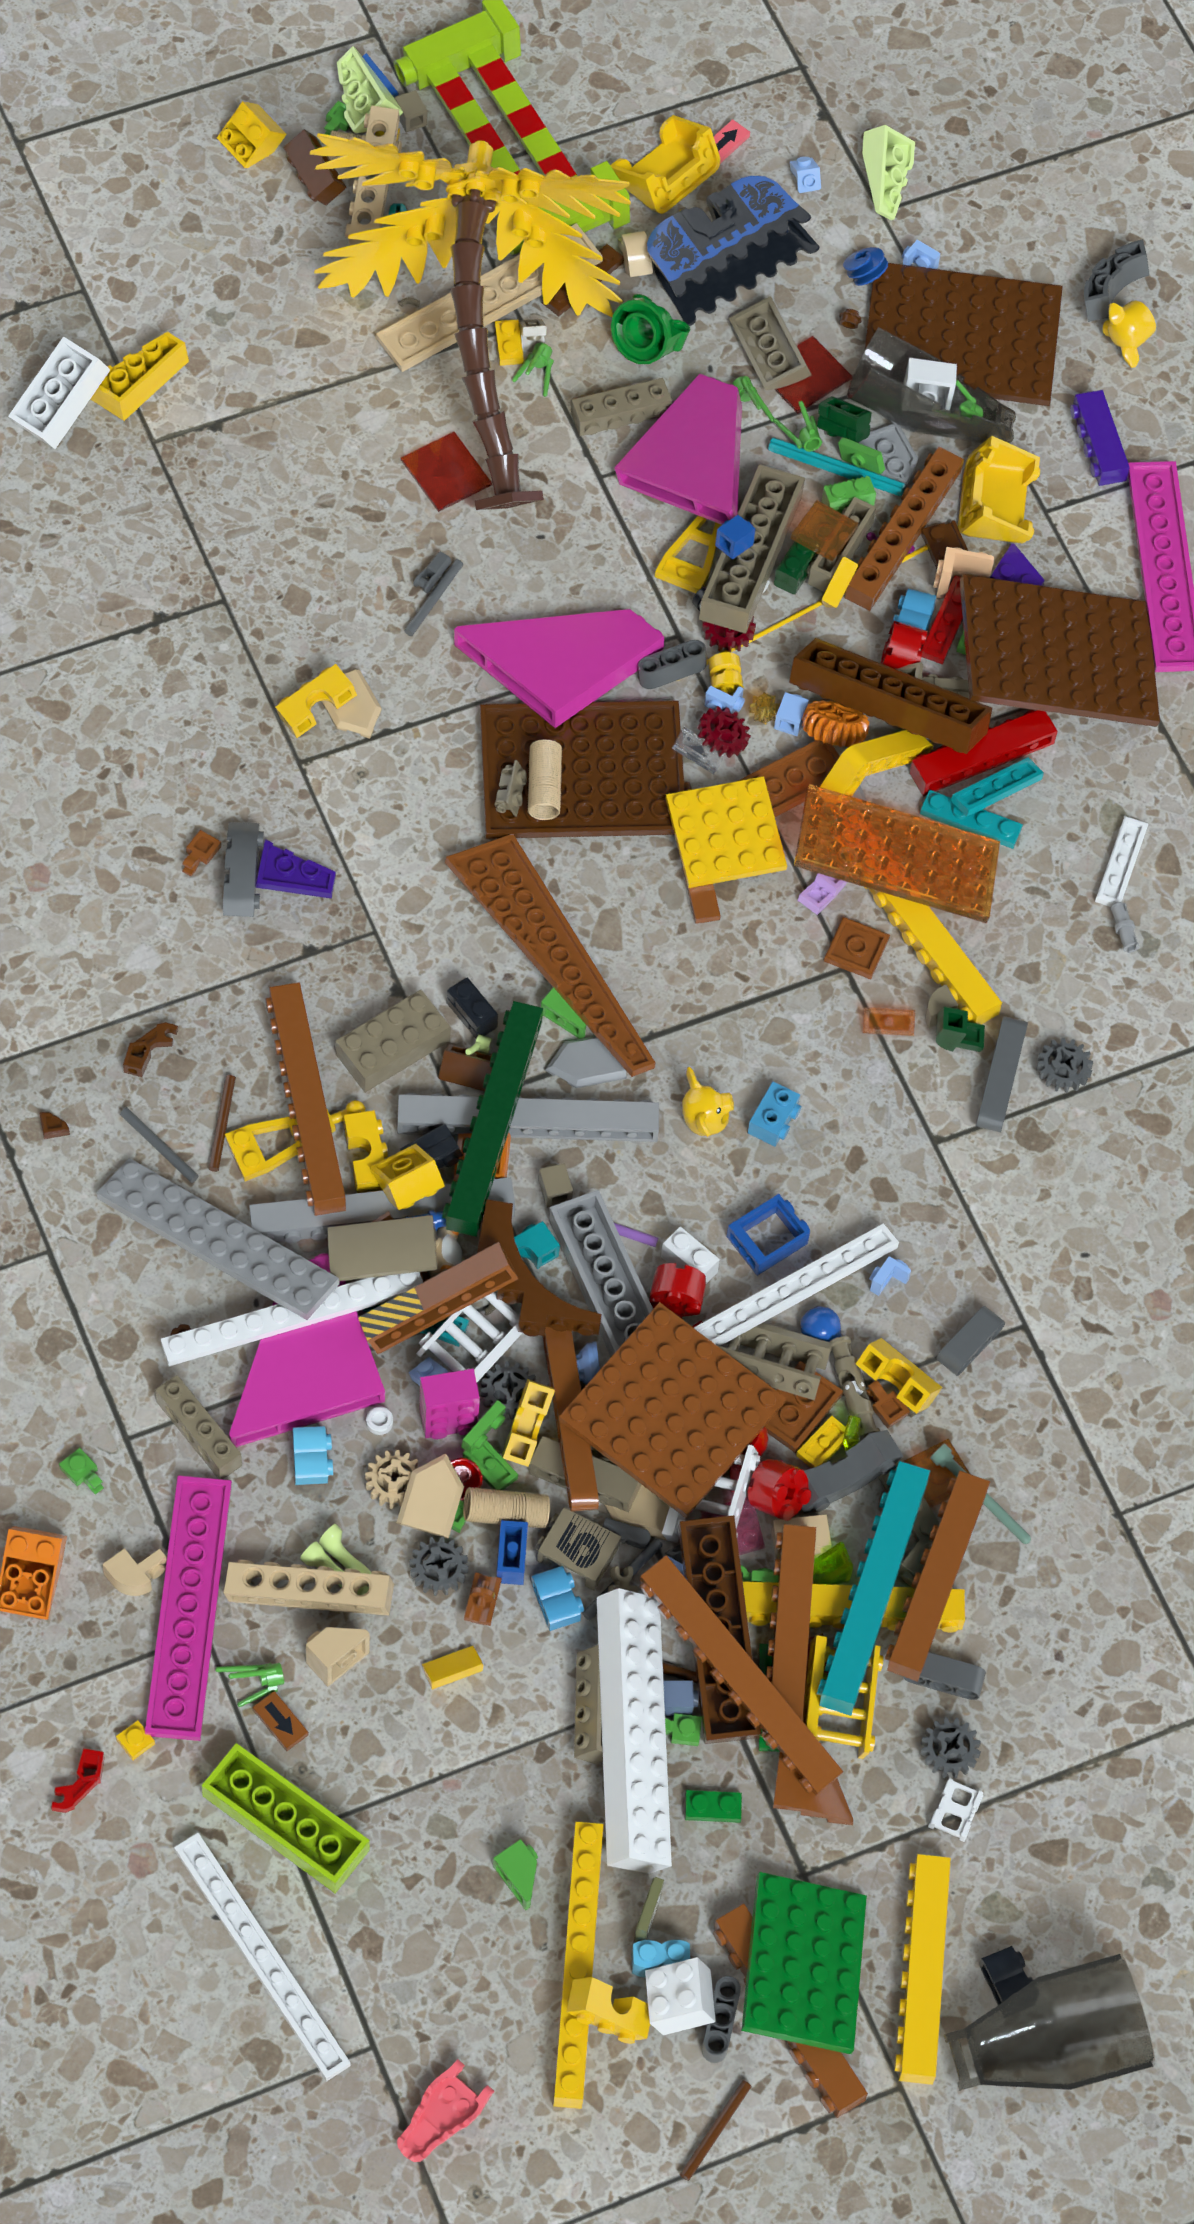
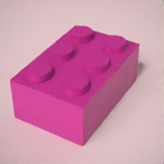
M474 1369L420 1377L419 1410L425 1439L432 1438L438 1440L447 1437V1435L457 1433L459 1435H467L478 1423L480 1397Z

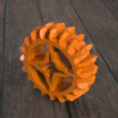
M831 700L813 701L808 704L802 717L803 730L809 736L814 737L815 740L822 741L823 744L828 743L832 746L850 747L864 742L869 731L868 717L863 712L844 707L841 703Z

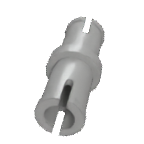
M1117 902L1110 908L1116 923L1115 931L1120 936L1124 952L1131 953L1139 949V943L1134 932L1135 924L1130 920L1126 903Z

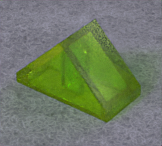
M843 1542L837 1543L814 1559L813 1584L837 1585L850 1580L853 1563Z

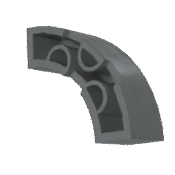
M1143 239L1115 249V254L1107 259L1102 258L1092 269V275L1089 280H1086L1084 287L1088 322L1109 318V306L1113 303L1116 295L1133 281L1150 276Z
M229 822L225 870H230V874H225L223 916L254 917L255 909H260V894H255L258 850L259 846L263 847L264 831H259V823Z
M888 1430L869 1433L857 1445L846 1451L847 1457L838 1460L833 1465L829 1461L820 1466L804 1470L808 1478V1489L811 1491V1499L808 1504L802 1506L803 1512L812 1510L816 1512L823 1511L831 1503L859 1490L882 1474H889L891 1469L895 1470L897 1467L896 1463L904 1456Z

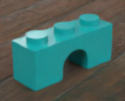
M543 1221L536 1225L531 1224L527 1226L521 1234L514 1237L520 1256L529 1259L537 1269L559 1257L560 1244Z

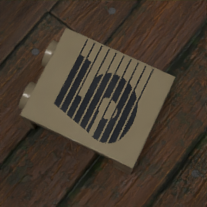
M564 1507L559 1515L555 1513L548 1526L551 1530L547 1537L542 1535L535 1548L538 1551L537 1561L542 1564L546 1557L586 1578L585 1587L595 1591L620 1548L621 1536Z

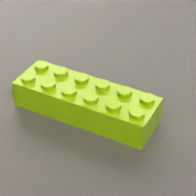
M237 1743L201 1785L202 1796L335 1894L370 1851V1840Z

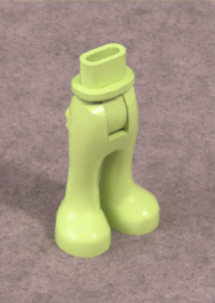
M337 1524L332 1525L322 1535L319 1543L313 1542L300 1557V1560L307 1566H315L317 1568L325 1566L332 1568L334 1571L344 1572L325 1554L326 1551L346 1569H356L361 1573L371 1574V1571L344 1548L341 1543L342 1530ZM361 1587L357 1591V1595L366 1594L369 1587Z

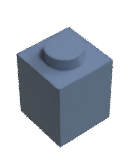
M663 1681L665 1716H674V1713L692 1715L693 1707H698V1690H693V1681Z

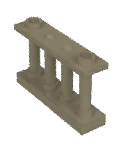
M761 1323L730 1340L727 1348L718 1347L772 1388L815 1400L821 1376L814 1374L816 1368L826 1369L833 1343ZM743 1345L755 1349L753 1356L738 1352L739 1346ZM765 1352L780 1356L779 1363L763 1359ZM790 1361L803 1362L806 1364L805 1370L801 1371L789 1367Z

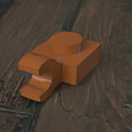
M200 830L186 847V853L189 856L182 863L185 866L182 872L192 876L200 862L207 865L220 850L221 841Z
M877 1380L868 1385L867 1395L876 1402L872 1406L873 1410L887 1429L909 1415L910 1410L896 1398L897 1393L895 1391L887 1394Z

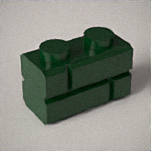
M833 396L820 402L817 428L826 431V434L829 436H839L857 443L868 438L870 435L871 425L869 424L872 412Z
M798 535L776 569L774 585L796 595L808 576L807 570L811 561L816 560L818 557L820 545L805 536Z

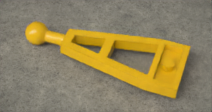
M698 515L664 554L655 571V578L693 593L703 588L709 578L717 548L715 546L717 529L722 524L715 522L713 533L710 535L699 530L707 519ZM690 539L709 546L703 568L675 558Z
M353 1100L346 1105L344 1110L331 1115L328 1112L332 1133L336 1131L334 1124L344 1121V1115L366 1112L365 1105L361 1101ZM285 1117L249 1124L225 1134V1139L245 1182L269 1173L297 1155L296 1147H300L299 1140L265 1161L254 1135L287 1128L290 1129L293 1136L292 1126L296 1125L295 1119Z

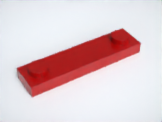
M954 576L921 650L923 658L942 665L963 621L960 590L961 577Z

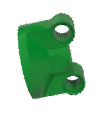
M635 294L632 299L619 305L614 312L611 332L618 351L627 360L636 364H651L671 352L681 351L689 335L690 326L681 320H673L665 308L657 306L649 297Z

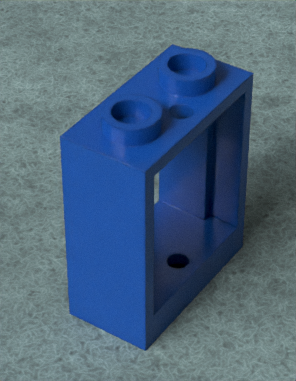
M777 1194L728 1225L726 1237L757 1276L806 1246L809 1241V1226L803 1219L800 1220L796 1216L792 1204L788 1200L784 1201L780 1194ZM776 1213L795 1238L765 1257L746 1231Z

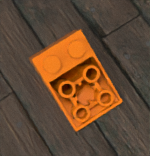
M17 1526L8 1529L0 1573V1611L48 1620L63 1563L67 1536Z

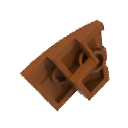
M780 1752L773 1808L800 1811L802 1816L826 1818L828 1823L853 1826L854 1820L838 1778L817 1795L812 1791L807 1793L798 1781L801 1779L799 1774L795 1770L789 1771L781 1761L783 1755Z

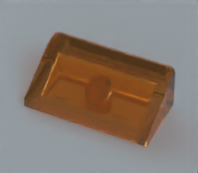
M863 1007V1033L914 1036L916 1010Z

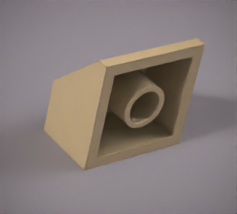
M326 1627L321 1632H314L306 1641V1664L327 1687L370 1653V1633L365 1629Z

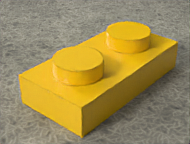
M519 320L495 321L499 365L523 364L524 357Z
M831 1415L797 1451L796 1456L810 1468L820 1466L826 1463L851 1437L852 1431Z

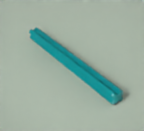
M775 437L770 440L768 450L851 480L869 476L874 488L897 496H902L905 491L906 484L815 451L808 452L803 447L798 449L795 444Z

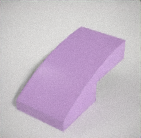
M831 862L817 874L815 881L799 895L798 901L818 915L844 888L851 875Z

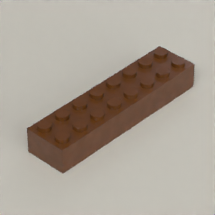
M818 638L811 641L793 659L789 683L798 686L799 689L808 690L820 695L824 699H831L841 703L844 707L853 708L863 712L866 716L878 718L889 725L908 730L911 734L920 735L934 743L948 746L956 752L967 754L988 732L992 707L976 701H970L969 698Z
M735 1516L680 1521L678 1530L684 1577L752 1659ZM694 1655L704 1744L760 1738L762 1735L761 1728L759 1726L754 1728L745 1716L748 1713L741 1704L736 1706L727 1694L730 1692L724 1683L718 1684L712 1677L710 1665L706 1661L701 1663Z

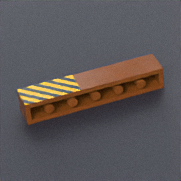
M498 1242L369 1311L358 1319L367 1341L376 1353L380 1354L518 1279V1276L509 1256Z

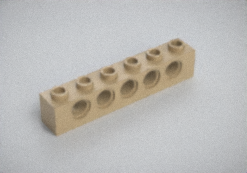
M371 106L370 114L366 113L364 128H367L366 136L362 135L361 140L373 146L388 143L396 145L400 121L399 109ZM377 131L385 132V134L381 137H377L374 135V133ZM369 175L361 176L359 180H354L353 194H356L355 202L351 201L349 216H352L351 224L347 223L345 238H348L350 234L382 228V224L374 223V220L384 216L389 184L362 186V182L368 180L366 178ZM365 197L374 198L370 203L363 201ZM362 219H369L370 223H368L367 225H362L359 223V221ZM349 239L350 246L364 242H370L365 240Z
M238 1560L237 1563L229 1562L224 1595L229 1602L389 1616L394 1583L387 1573L381 1571H372L371 1574H365L356 1569H345L344 1572L334 1571L332 1568L320 1566L317 1569H307L306 1566L300 1564L282 1567L274 1562H265L264 1565H258L249 1560ZM254 1578H262L258 1585L250 1586ZM281 1580H289L284 1588H277V1584ZM315 1582L313 1589L303 1590L307 1583ZM334 1585H342L340 1591L336 1593L330 1592ZM361 1587H369L366 1594L357 1595V1591Z

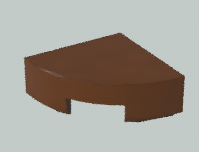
M49 1112L39 1113L44 1139L70 1135L69 1127L64 1120Z

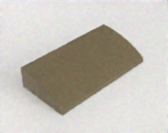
M771 296L729 318L765 390L785 387L811 376Z
M433 1215L328 1227L330 1273L338 1277L339 1281L437 1270L436 1227Z

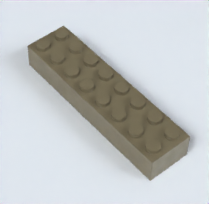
M758 465L738 512L739 516L756 528L754 544L734 559H731L722 551L703 595L699 620L739 632H747L802 499L805 477Z

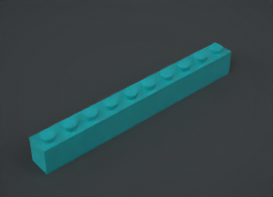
M899 1461L897 1469H891L887 1485L891 1487L889 1493L883 1492L879 1505L883 1512L881 1516H875L872 1531L876 1533L874 1539L868 1538L864 1554H867L868 1557L866 1562L861 1561L856 1577H859L860 1581L858 1585H852L848 1600L853 1602L850 1609H844L841 1624L845 1626L843 1632L837 1631L833 1647L837 1648L835 1656L829 1655L825 1671L829 1672L827 1680L821 1679L817 1695L821 1696V1707L849 1716L852 1715L923 1499L930 1470Z

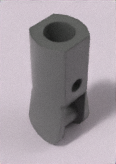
M441 551L438 552L426 568L417 575L413 585L415 587L420 586L424 589L425 593H429L440 576L451 564L450 557Z
M605 1519L603 1527L621 1536V1543H626L639 1549H645L650 1544V1533L648 1530L630 1526L613 1519Z

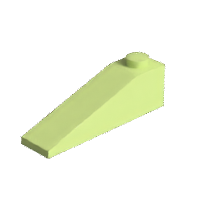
M352 46L337 61L339 82L343 85L344 91L342 101L346 104L345 119L353 132L357 134L367 132V128H364L365 114H370L371 106L399 109L400 115L403 111L361 54Z
M883 125L864 132L862 154L875 211L889 220H894L902 199L901 189L906 186L908 181L906 178L907 172L912 169L914 164L915 141L887 125Z

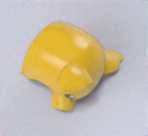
M1131 301L1123 307L1116 303H1111L1109 306V319L1103 324V333L1105 336H1109L1116 346L1121 347L1125 361L1131 368H1135L1139 362L1137 348L1156 331L1154 317L1149 308L1140 301Z
M687 1067L686 1075L690 1089L685 1093L682 1100V1113L685 1123L697 1135L708 1137L724 1130L729 1122V1112L734 1110L733 1097L730 1092L719 1093L713 1087L702 1086L697 1081L693 1069Z

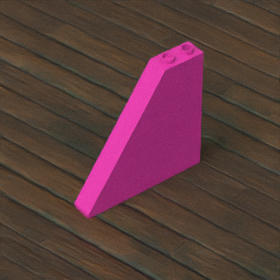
M699 374L614 467L619 484L719 524H723L726 520H731L737 516L742 402L738 388L732 384L718 381L713 377Z
M631 609L457 626L454 629V645L556 728L639 670V661L642 658L663 651L664 636L660 630L648 624L642 616L637 615Z
M322 1253L314 1259L308 1260L330 1273L329 1254ZM339 1281L337 1287L345 1285L346 1281ZM273 1301L272 1306L277 1305L278 1303ZM357 1311L260 1340L229 1433V1438L236 1447L293 1430V1428L308 1426L385 1402V1389L358 1319Z

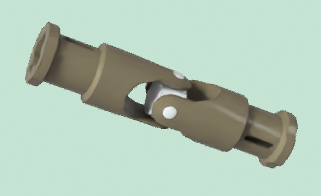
M848 1336L837 1337L829 1342L833 1343L831 1350L836 1361L834 1367L843 1394L846 1397L851 1420L856 1423L858 1441H862L869 1433L879 1432L880 1429L876 1428L873 1419L874 1410L866 1392L862 1373L856 1365L857 1358L853 1356L850 1348L851 1339Z

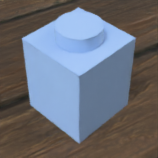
M785 692L776 715L774 729L798 737L803 722V713L808 706L809 700L798 694Z

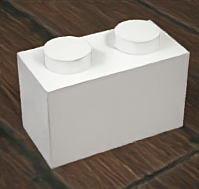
M681 1226L662 1245L661 1258L667 1263H676V1268L684 1269L685 1265L700 1270L706 1276V1284L718 1273L720 1259Z

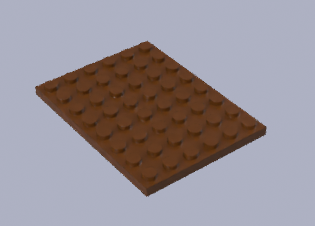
M888 263L886 271L873 281L861 382L903 387L909 358L957 364L956 381L958 380L971 396L1050 406L1063 286ZM955 386L954 394L963 395L958 387Z
M966 574L962 575L960 578L970 701L1152 727L1158 726L1160 715L1146 601Z
M679 701L592 702L556 728L526 704H480L486 839H499L510 834H514L515 838L675 835L666 802V794L685 791ZM543 739L556 741L562 747L560 814L549 820L536 819L528 813L530 745L535 741ZM515 760L519 762L527 774V782L522 791V805L519 806L517 816H514L511 810L500 813L496 811L495 807L498 790H507V788L499 787L502 769L506 765L514 766Z

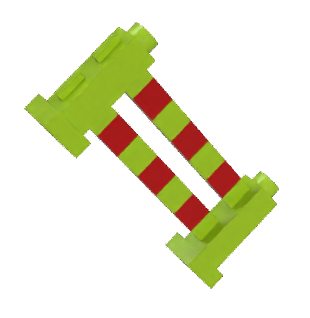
M483 0L482 12L404 46V56L394 60L396 74L404 87L413 83L417 85L419 90L430 85L432 86L469 146L476 141H485L493 148L491 167H501L517 175L520 172L518 165L458 74L470 67L478 75L541 175L545 176L552 170H559L569 177L578 176L505 64L521 56L520 27L502 0ZM608 161L591 168V175H595L598 179L620 181ZM625 188L617 191L630 200L629 193ZM602 197L599 198L618 211L620 217L604 212L578 199L576 200L596 216L595 219L580 214L556 201L554 202L570 215V218L540 208L569 226L577 223L584 233L609 222L613 230L630 223L629 204L611 201ZM523 241L510 252L511 255L521 252Z

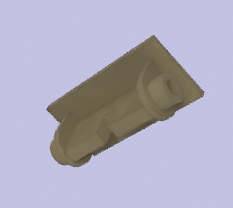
M515 760L514 766L506 765L502 769L499 787L507 788V790H498L495 801L496 811L505 813L506 810H511L514 816L518 815L519 806L522 805V791L527 782L526 771L523 770L517 760Z

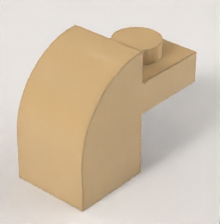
M645 231L621 235L622 238H618V248L623 252L625 272L629 277L653 274L652 260L647 251L648 238Z
M124 1548L102 1564L103 1573L119 1592L129 1596H140L152 1591L150 1579H156L165 1572L167 1559L165 1554L158 1549L137 1564Z

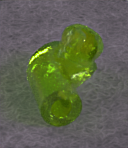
M848 1416L843 1437L845 1452L861 1441L859 1435L861 1418Z

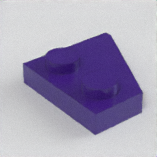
M1011 543L990 576L992 579L1044 586L1045 581L1013 543Z

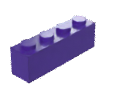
M1103 390L1075 394L1073 405L1070 406L1072 418L1077 421V433L1079 438L1083 439L1085 457L1090 459L1092 477H1096L1099 486L1127 481L1130 467Z

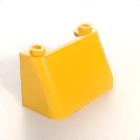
M675 115L669 117L660 127L659 134L662 143L633 167L624 158H619L610 165L620 181L630 183L625 188L628 192L652 211L660 214L666 213L718 170L721 161L711 128Z
M994 436L989 437L971 452L964 466L958 519L960 533L968 537L1021 544L1029 541L1034 534L1032 521L1024 520L1027 486L1032 481L1037 480L1040 475V457Z

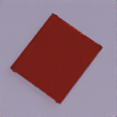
M814 336L797 345L811 376L794 384L774 389L797 414L801 412L799 401H803L805 408H808L852 379V375Z
M455 431L401 457L404 466L438 512L492 486L491 480Z

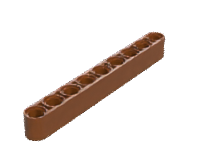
M546 1327L545 1335L542 1338L550 1387L555 1390L552 1402L570 1511L597 1510L599 1499L590 1444L558 1421L559 1416L581 1392L572 1331L560 1332Z

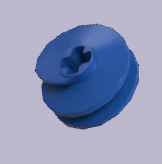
M870 247L851 254L844 261L843 267L847 270L848 277L855 279V285L862 286L878 279L886 271L888 261L880 248Z

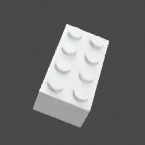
M63 337L8 417L21 428L56 449L110 369L97 357Z

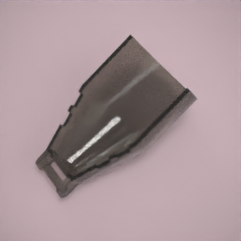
M878 327L853 374L847 392L848 400L912 433L983 443L991 436L1007 443L1013 441V423L1016 420L1015 411L1001 404L979 387L975 390L963 382L965 377L961 374L957 375L956 381L958 380L970 395L976 399V404L983 409L982 417L973 415L971 418L960 415L961 410H959V406L967 401V398L957 386H955L949 411L941 408V403L904 385L909 358L937 362L943 361Z
M1122 1954L1037 1977L1030 1984L1014 1993L1007 2000L991 2009L966 2028L944 2034L945 2042L949 2043L959 2082H957L959 2091L980 2085L1073 2090L1155 2066L1154 2049L1143 2006L1129 1966ZM967 2038L977 2077L970 2078L960 2040Z

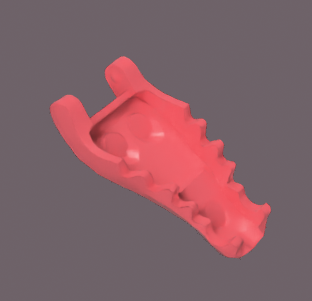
M459 2059L428 2086L422 2097L421 2104L417 2107L410 2125L397 2140L398 2149L406 2158L413 2162H421L437 2146L470 2125L481 2114L490 2097L495 2092L487 2085L478 2095L457 2076L465 2065Z

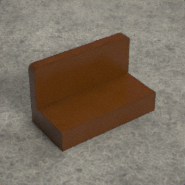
M449 1043L444 1050L438 1078L443 1081L485 1091L486 1089L483 1088L486 1073L491 1074L493 1068L490 1067L492 1054L475 1051L471 1055H467L466 1049L468 1048Z

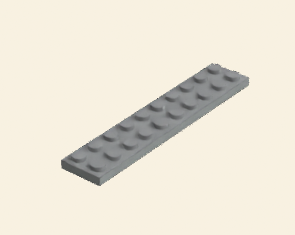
M131 1158L97 1191V1199L306 1320L312 1316L339 1285L338 1277Z

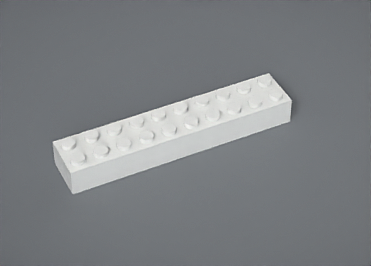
M618 1588L597 1597L607 1866L650 1874L672 1866L660 1612L657 1609V1606L660 1604L654 1597L648 1598L644 1594Z

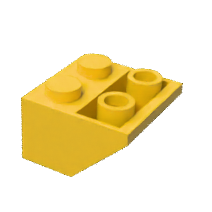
M242 101L217 139L244 168H249L274 153L287 134L259 104Z

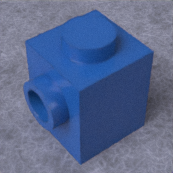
M737 515L731 520H726L717 529L715 546L731 559H734L753 546L756 528L750 522Z

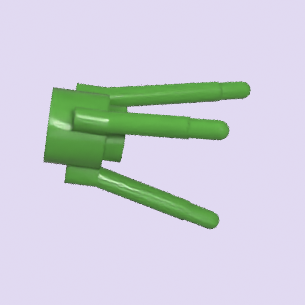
M545 343L535 344L532 353L528 354L527 359L517 371L512 381L516 382L526 368L525 374L529 375L534 367L543 368L545 366L543 396L546 397L548 395L551 367L554 362L550 358L552 355L551 347Z
M747 376L737 378L732 385L738 388L741 401L747 402L752 400L758 410L762 408L770 421L773 422L775 418L759 396L756 388L753 387L750 378Z
M958 380L956 381V386L967 398V401L959 406V413L936 407L932 408V411L935 413L957 418L960 421L966 420L972 424L979 422L983 416V409L976 404V399L970 395Z
M799 401V406L806 427L800 430L799 438L778 419H773V422L795 442L798 449L803 447L804 450L811 452L821 446L822 440L819 436L815 417L811 415L809 419L803 401Z
M280 1663L220 1666L215 1668L216 1672H237L230 1673L228 1675L230 1679L259 1676L261 1686H267V1688L238 1702V1707H242L274 1691L278 1692L277 1686L284 1684Z

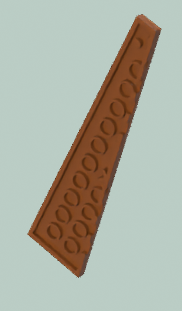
M514 834L447 856L445 864L629 1075L633 1077L654 1069L656 1062Z

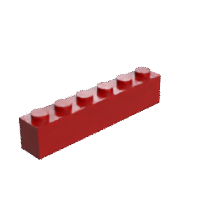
M1030 710L1014 720L1008 719L994 728L988 727L987 734L967 754L956 752L952 748L943 745L932 753L918 755L912 760L910 775L924 797L928 794L929 790L939 791L1055 744L1058 731L1046 711Z

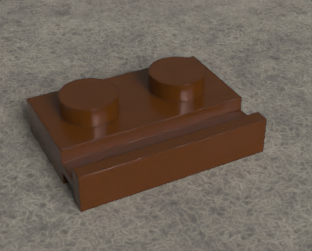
M955 520L948 524L941 523L923 528L921 531V536L928 547L936 569L939 560H944L946 547L961 548L968 551Z

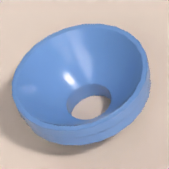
M596 1341L587 1343L579 1354L576 1355L579 1379L585 1385L600 1370Z

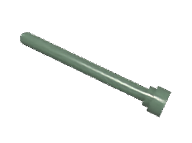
M944 1443L930 1459L937 1466L946 1467L957 1478L959 1471H966L953 1459L952 1450ZM987 1493L983 1504L1023 1544L1030 1543L1031 1536Z

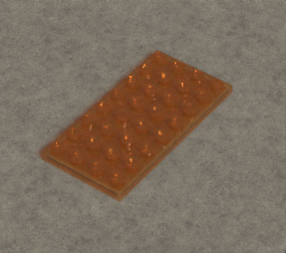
M809 784L806 791L794 866L987 923L991 912L1000 841Z

